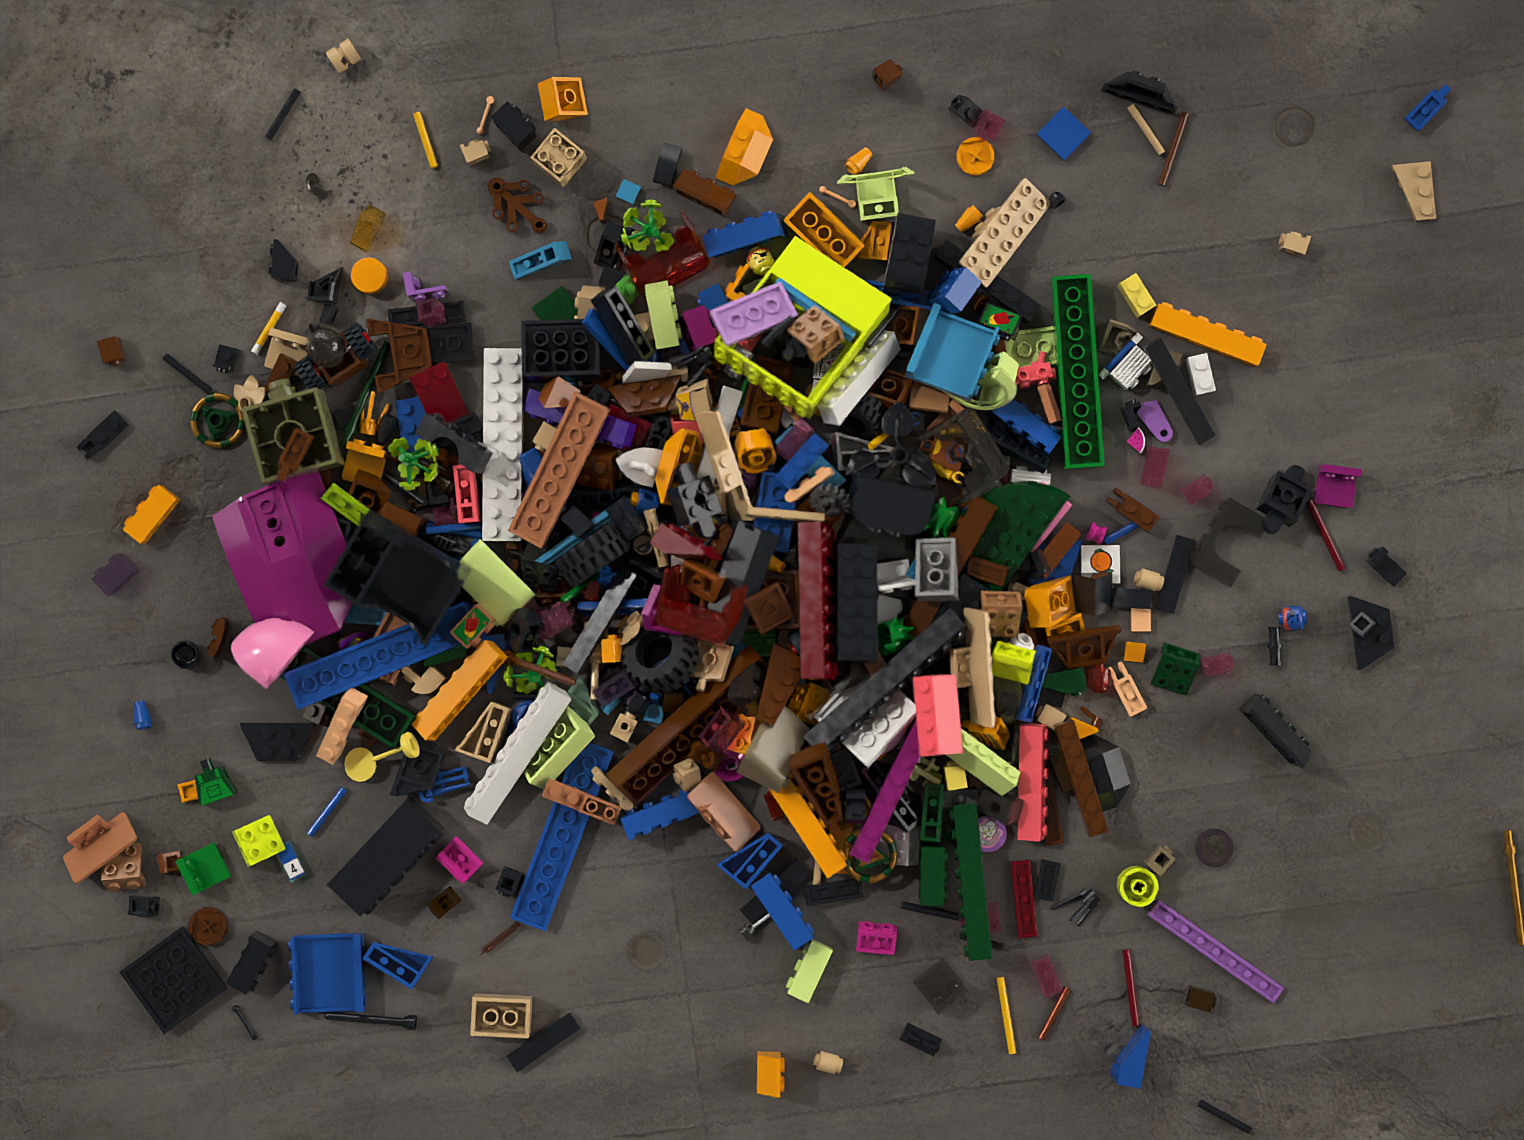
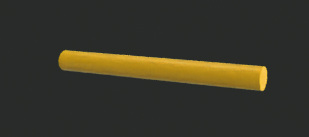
M997 977L1009 1054H1015L1016 1047L1004 977Z

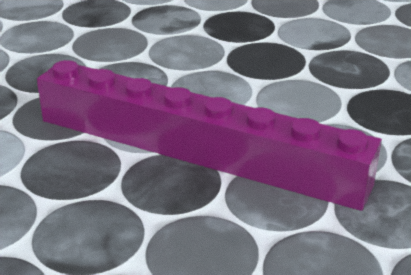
M917 717L914 718L865 819V823H863L849 852L850 855L866 863L869 862L920 757Z

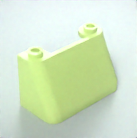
M481 539L459 561L472 569L462 587L496 619L493 623L497 627L499 625L505 627L513 619L516 610L523 609L536 596Z

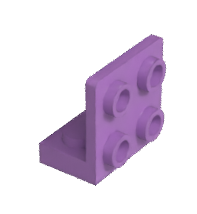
M411 272L403 273L406 294L411 300H415V303L424 302L428 297H434V299L445 298V294H449V290L445 285L421 289L419 278L417 279Z

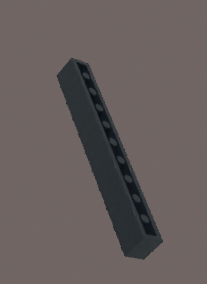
M950 608L806 733L804 738L811 746L826 741L829 754L832 753L834 747L839 742L842 743L849 737L848 734L853 730L859 729L864 724L863 721L868 717L874 716L878 712L879 707L889 703L893 699L894 694L898 691H903L908 686L907 683L922 674V670L925 667L933 665L941 653L948 652L956 640L964 638L969 628Z

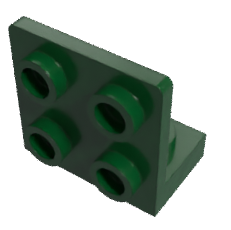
M1163 642L1161 658L1152 677L1151 685L1186 696L1200 666V653Z

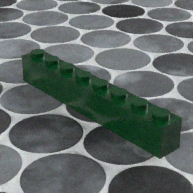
M977 804L952 806L953 810H949L950 821H954L955 828L951 829L952 841L956 840L957 847L953 848L954 860H958L959 867L955 868L956 879H960L961 886L957 887L958 899H962L963 905L959 907L960 918H964L965 925L961 926L962 938L966 937L967 944L963 945L964 957H968V961L993 959Z

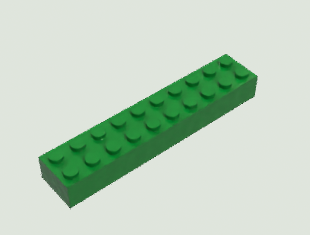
M1091 274L1052 276L1050 279L1059 413L1062 419L1060 421L1063 470L1103 467L1105 464Z

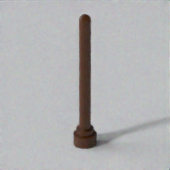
M503 650L508 657L502 663L503 665H517L570 686L575 684L574 678L517 658L514 652L510 650Z

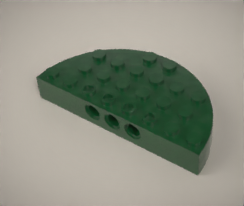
M1025 480L1004 483L981 494L980 497L998 508L971 556L1009 568L1004 586L974 577L971 578L991 591L1001 592L1070 499L1071 495L1049 484ZM964 509L960 516H965L968 510ZM955 525L951 532H956L959 526ZM970 558L968 559L958 579L960 578L962 573L966 574Z

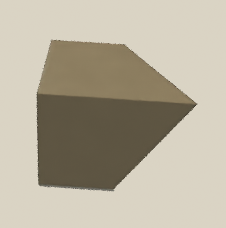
M1109 320L1098 350L1116 356L1137 332L1141 336L1143 334L1129 325Z

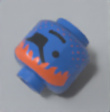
M1300 605L1285 606L1282 613H1279V625H1283L1286 631L1302 630L1304 625H1307L1306 610H1303Z

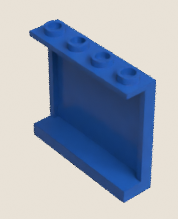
M363 932L308 934L291 937V940L288 942V950L292 952V959L289 960V970L292 971L293 978L290 979V990H293L290 1007L291 1010H294V1015L305 1012H364L366 1010Z

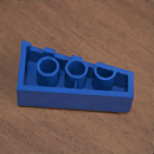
M766 211L761 213V217L758 218L751 216L743 219L744 222L739 224L736 222L726 224L724 229L713 228L708 230V234L703 235L708 257L714 259L736 253L739 248L742 250L754 248L758 242L759 244L772 243L776 237H782V239L789 238L786 224L783 221V215Z
M682 789L678 791L679 795L674 797L669 794L661 797V802L654 804L653 801L643 804L642 809L636 811L635 808H632L630 811H625V815L621 817V822L628 840L635 839V836L639 834L645 835L650 833L655 828L665 827L672 824L673 821H680L698 814V810L687 799V795L692 790L685 793Z
M770 872L751 885V888L795 951L814 937L813 933L815 931L809 922L805 923L802 918L804 915L799 907H794L791 902L793 899L789 892L782 890L780 887L782 882L776 874L772 875Z

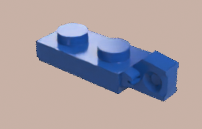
M1447 84L1439 91L1434 88L1403 120L1418 132L1446 104L1447 100L1444 96L1451 88Z

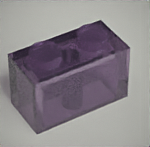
M115 553L109 558V563L105 567L101 566L94 572L95 576L92 580L107 596H113L140 571L125 553Z

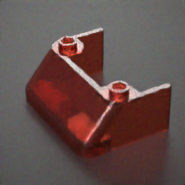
M683 209L679 212L685 225L676 230L675 239L677 242L672 244L667 251L657 252L643 260L642 256L638 253H632L625 257L619 245L615 246L644 299H647L645 292L646 284L668 280V285L674 287L704 271L709 266V258Z
M677 564L665 568L655 615L657 624L663 628L714 644L725 642L742 615L748 585L733 588L729 602L724 605L722 613L688 603L690 598L689 590L685 586L678 584L681 565Z

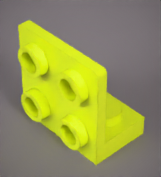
M998 641L992 655V675L1028 684L1036 651Z
M270 815L232 832L248 867L285 850V846Z

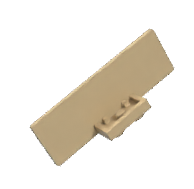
M1026 178L1022 179L1004 204L995 209L991 208L985 216L987 218L984 222H980L974 230L976 232L972 236L975 241L960 259L959 263L963 267H967L980 279L983 287H988L1051 205L1049 200Z
M696 412L695 417L721 492H726V508L730 519L754 520L755 517L744 515L745 508L753 506L750 503L748 491L744 486L742 473L738 468L736 456L729 442V435L726 433L720 412Z
M964 608V623L969 628L965 636L966 646L949 650L951 675H956L957 688L968 686L970 721L993 728L995 727L996 716L994 713L990 619L986 611Z

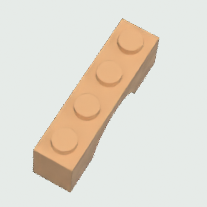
M354 688L349 689L344 694L317 752V757L332 765L336 762L348 741V733L361 712L368 697L367 695Z

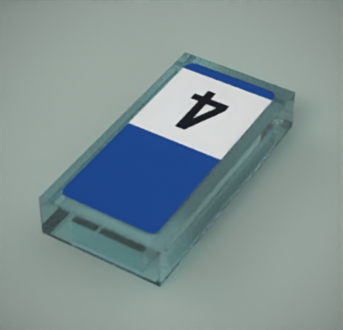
M292 840L283 843L285 850L277 853L276 856L291 883L307 875L308 872Z

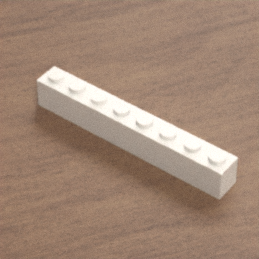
M549 682L540 689L538 697L530 704L524 718L518 722L517 728L508 737L507 743L498 752L493 764L487 768L485 776L477 783L471 797L467 798L464 809L468 816L485 824L489 823L571 701L570 696L565 690Z

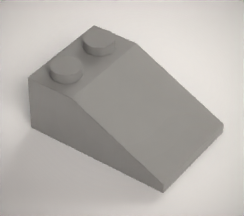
M955 538L916 539L915 596L919 602L958 601Z

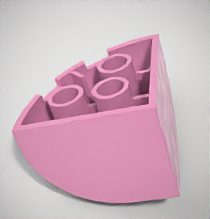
M280 618L265 619L248 626L233 640L231 644L232 654L239 666L267 689L283 674L314 631L295 621L290 622L280 620Z

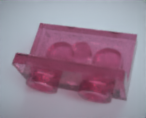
M559 601L551 606L552 610L546 609L538 613L544 622L539 633L543 641L548 640L574 624L566 610V607L571 605L569 601L566 603Z

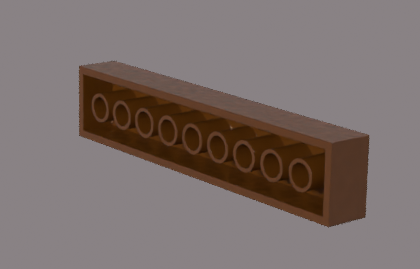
M750 645L745 647L729 662L723 682L708 681L704 692L697 691L606 774L614 786L636 806L675 771V764L689 758L690 746L695 740L703 743L707 742L763 691L768 664Z

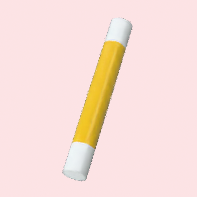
M281 302L278 304L251 351L253 353L259 354L269 337L270 328L275 327L287 305Z

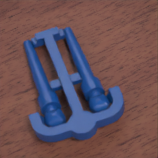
M464 766L439 772V781H436L435 786L441 785V789L436 788L434 791H426L425 796L428 799L424 798L423 792H420L419 796L423 802L431 803L434 802L433 795L439 796L442 793L470 786L467 767ZM463 771L462 775L443 779V776ZM465 779L463 784L445 787V783Z

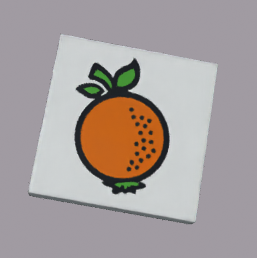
M1120 545L1081 546V573L1112 572V583H1120Z

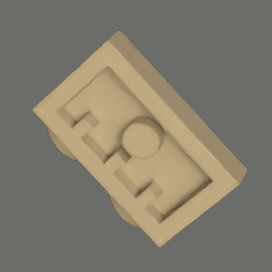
M270 328L269 335L272 336L265 360V367L273 369L280 353L298 362L308 355L312 340ZM295 369L293 375L300 376Z

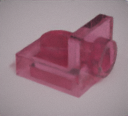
M1229 652L1202 658L1206 677L1228 673L1233 670L1234 661L1232 656H1229Z

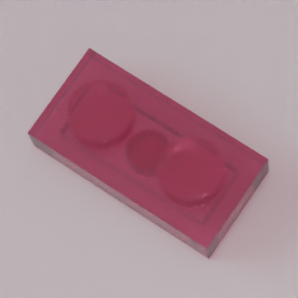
M1049 955L1030 961L1044 998L1062 992Z

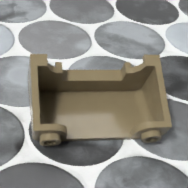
M784 706L773 728L761 722L737 773L779 793L781 787L786 788L790 777L787 775L790 771L791 755L800 751L803 742H808L804 735L809 732L810 727L789 708Z

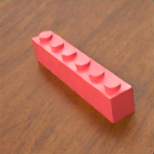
M1023 723L1020 725L1018 840L1040 842L1047 836L1048 827L1045 825V817L1048 815V806H1045V798L1048 797L1046 779L1049 776V769L1046 768V760L1049 758V749H1046V741L1049 740L1047 724Z

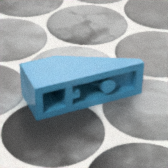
M559 241L552 242L510 260L509 264L514 279H519L572 260L567 242Z

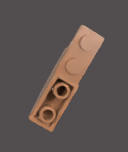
M548 778L542 793L544 798L612 825H615L622 808L596 795Z

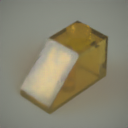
M369 204L358 216L350 244L367 252L382 227L386 213Z

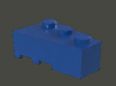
M769 832L716 865L746 890L784 844Z

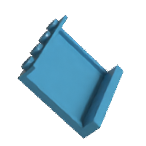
M934 303L906 369L905 377L971 401L972 396L976 397L980 386L977 385L979 379L983 380L987 369L984 366L986 362L990 363L994 354L991 349L993 345L997 346L1001 336L998 335L999 327H996L994 331L941 310V305Z

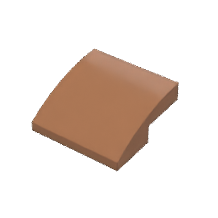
M1050 384L1038 386L1037 389L1049 424L1060 422L1062 419Z

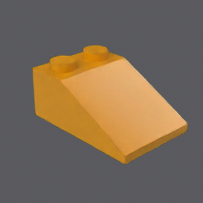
M1071 575L1035 584L1025 589L1024 598L1027 602V619L1030 627H1052L1076 613Z

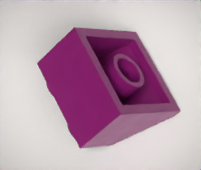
M702 305L682 312L677 321L680 323L681 332L689 352L697 350L701 346L709 347L714 345L718 332L711 325L710 311Z

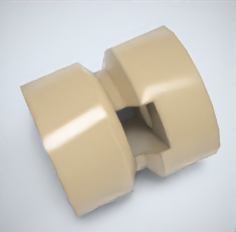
M348 38L339 43V48L333 47L325 52L339 74L348 69L349 64L354 65L362 60Z

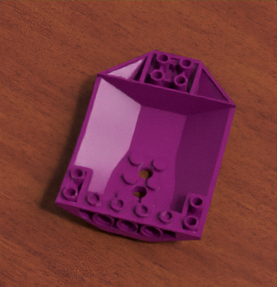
M319 472L289 478L286 482H274L241 496L212 516L229 565L254 623L271 618L301 623L314 631L305 645L340 631L353 605L351 601L324 586L326 579L347 546L333 508L321 499L326 489ZM276 519L278 521L277 526L272 529L269 528V522ZM278 537L285 538V543L281 547L275 545V540Z

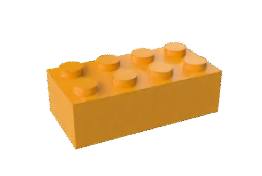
M809 192L783 219L808 245L845 269L867 247L812 192Z

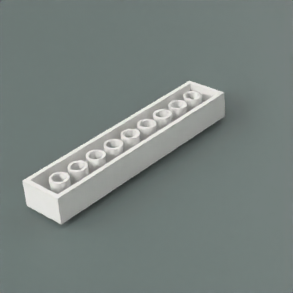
M484 348L483 443L488 446L487 449L493 452L483 471L482 541L523 542L521 537L508 531L523 500V474L519 456L524 454L522 348Z

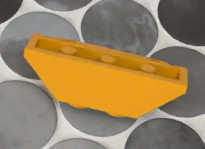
M749 109L744 110L722 157L715 179L734 186L758 175L773 142L763 115Z
M681 428L665 442L655 476L661 503L672 505L667 490L680 485L675 473L678 465L692 463L695 472L697 471L703 452L699 432Z

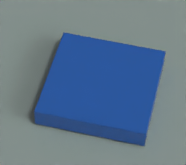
M1063 106L1036 135L1064 161L1091 132Z

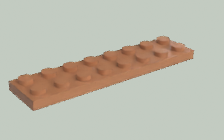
M574 392L508 529L509 532L539 548H544L608 416L609 408L578 392Z

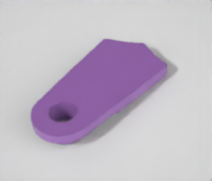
M1157 400L1143 402V405L1136 412L1138 417L1158 441H1169L1172 438L1173 431ZM1162 430L1167 432L1166 437L1160 435Z

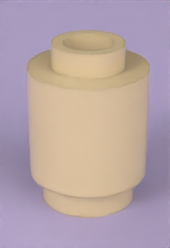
M1142 568L1136 572L1134 582H1136L1137 587L1155 592L1161 590L1164 577L1160 576V573Z
M821 1051L820 1054L815 1055L813 1065H816V1070L830 1074H839L842 1069L843 1059L839 1058L838 1055Z

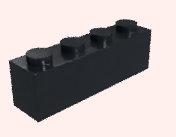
M617 286L602 290L590 300L629 366L635 361L644 362L655 353Z

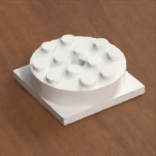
M864 664L814 716L819 722L872 677ZM898 691L893 695V699L889 703L883 704L878 708V712L873 716L875 720L871 718L863 721L864 724L859 729L853 730L848 734L849 737L842 743L869 768L881 754L893 749L903 739L909 723L916 717L915 704L902 692Z

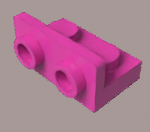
M870 921L858 922L856 951L894 955L897 926L889 923H872Z

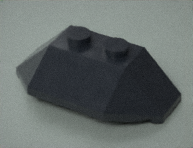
M1128 71L1105 83L1101 89L1102 92L1172 115L1177 110V106L1166 84L1157 77H1144L1143 73L1138 71Z
M1095 734L1081 738L1082 748L1102 811L1118 807L1131 784L1120 747Z
M875 760L869 768L865 766L859 771L865 794L872 803L876 799L892 766L891 764ZM907 782L888 821L906 833L921 822L920 796L909 782Z

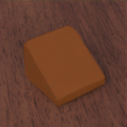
M607 198L593 203L601 223L605 220L608 205Z
M180 850L157 854L160 873L179 870L175 861L181 859Z

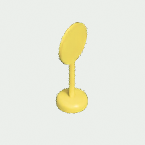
M411 732L402 734L400 747L374 756L366 748H354L345 758L344 765L347 775L354 781H367L375 773L377 760L401 751L408 758L418 757L419 745L415 736Z

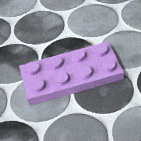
M781 281L710 311V316L726 347L767 331L776 324L779 325L789 315L794 319L798 316Z

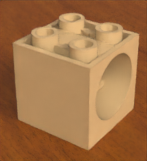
M556 128L550 132L530 157L536 167L562 188L565 187L587 159L585 152Z

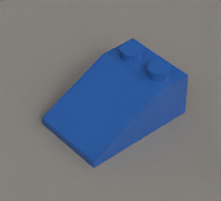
M1141 1024L1116 1057L1115 1064L1112 1063L1110 1075H1113L1112 1078L1118 1085L1141 1089L1151 1034L1146 1025Z

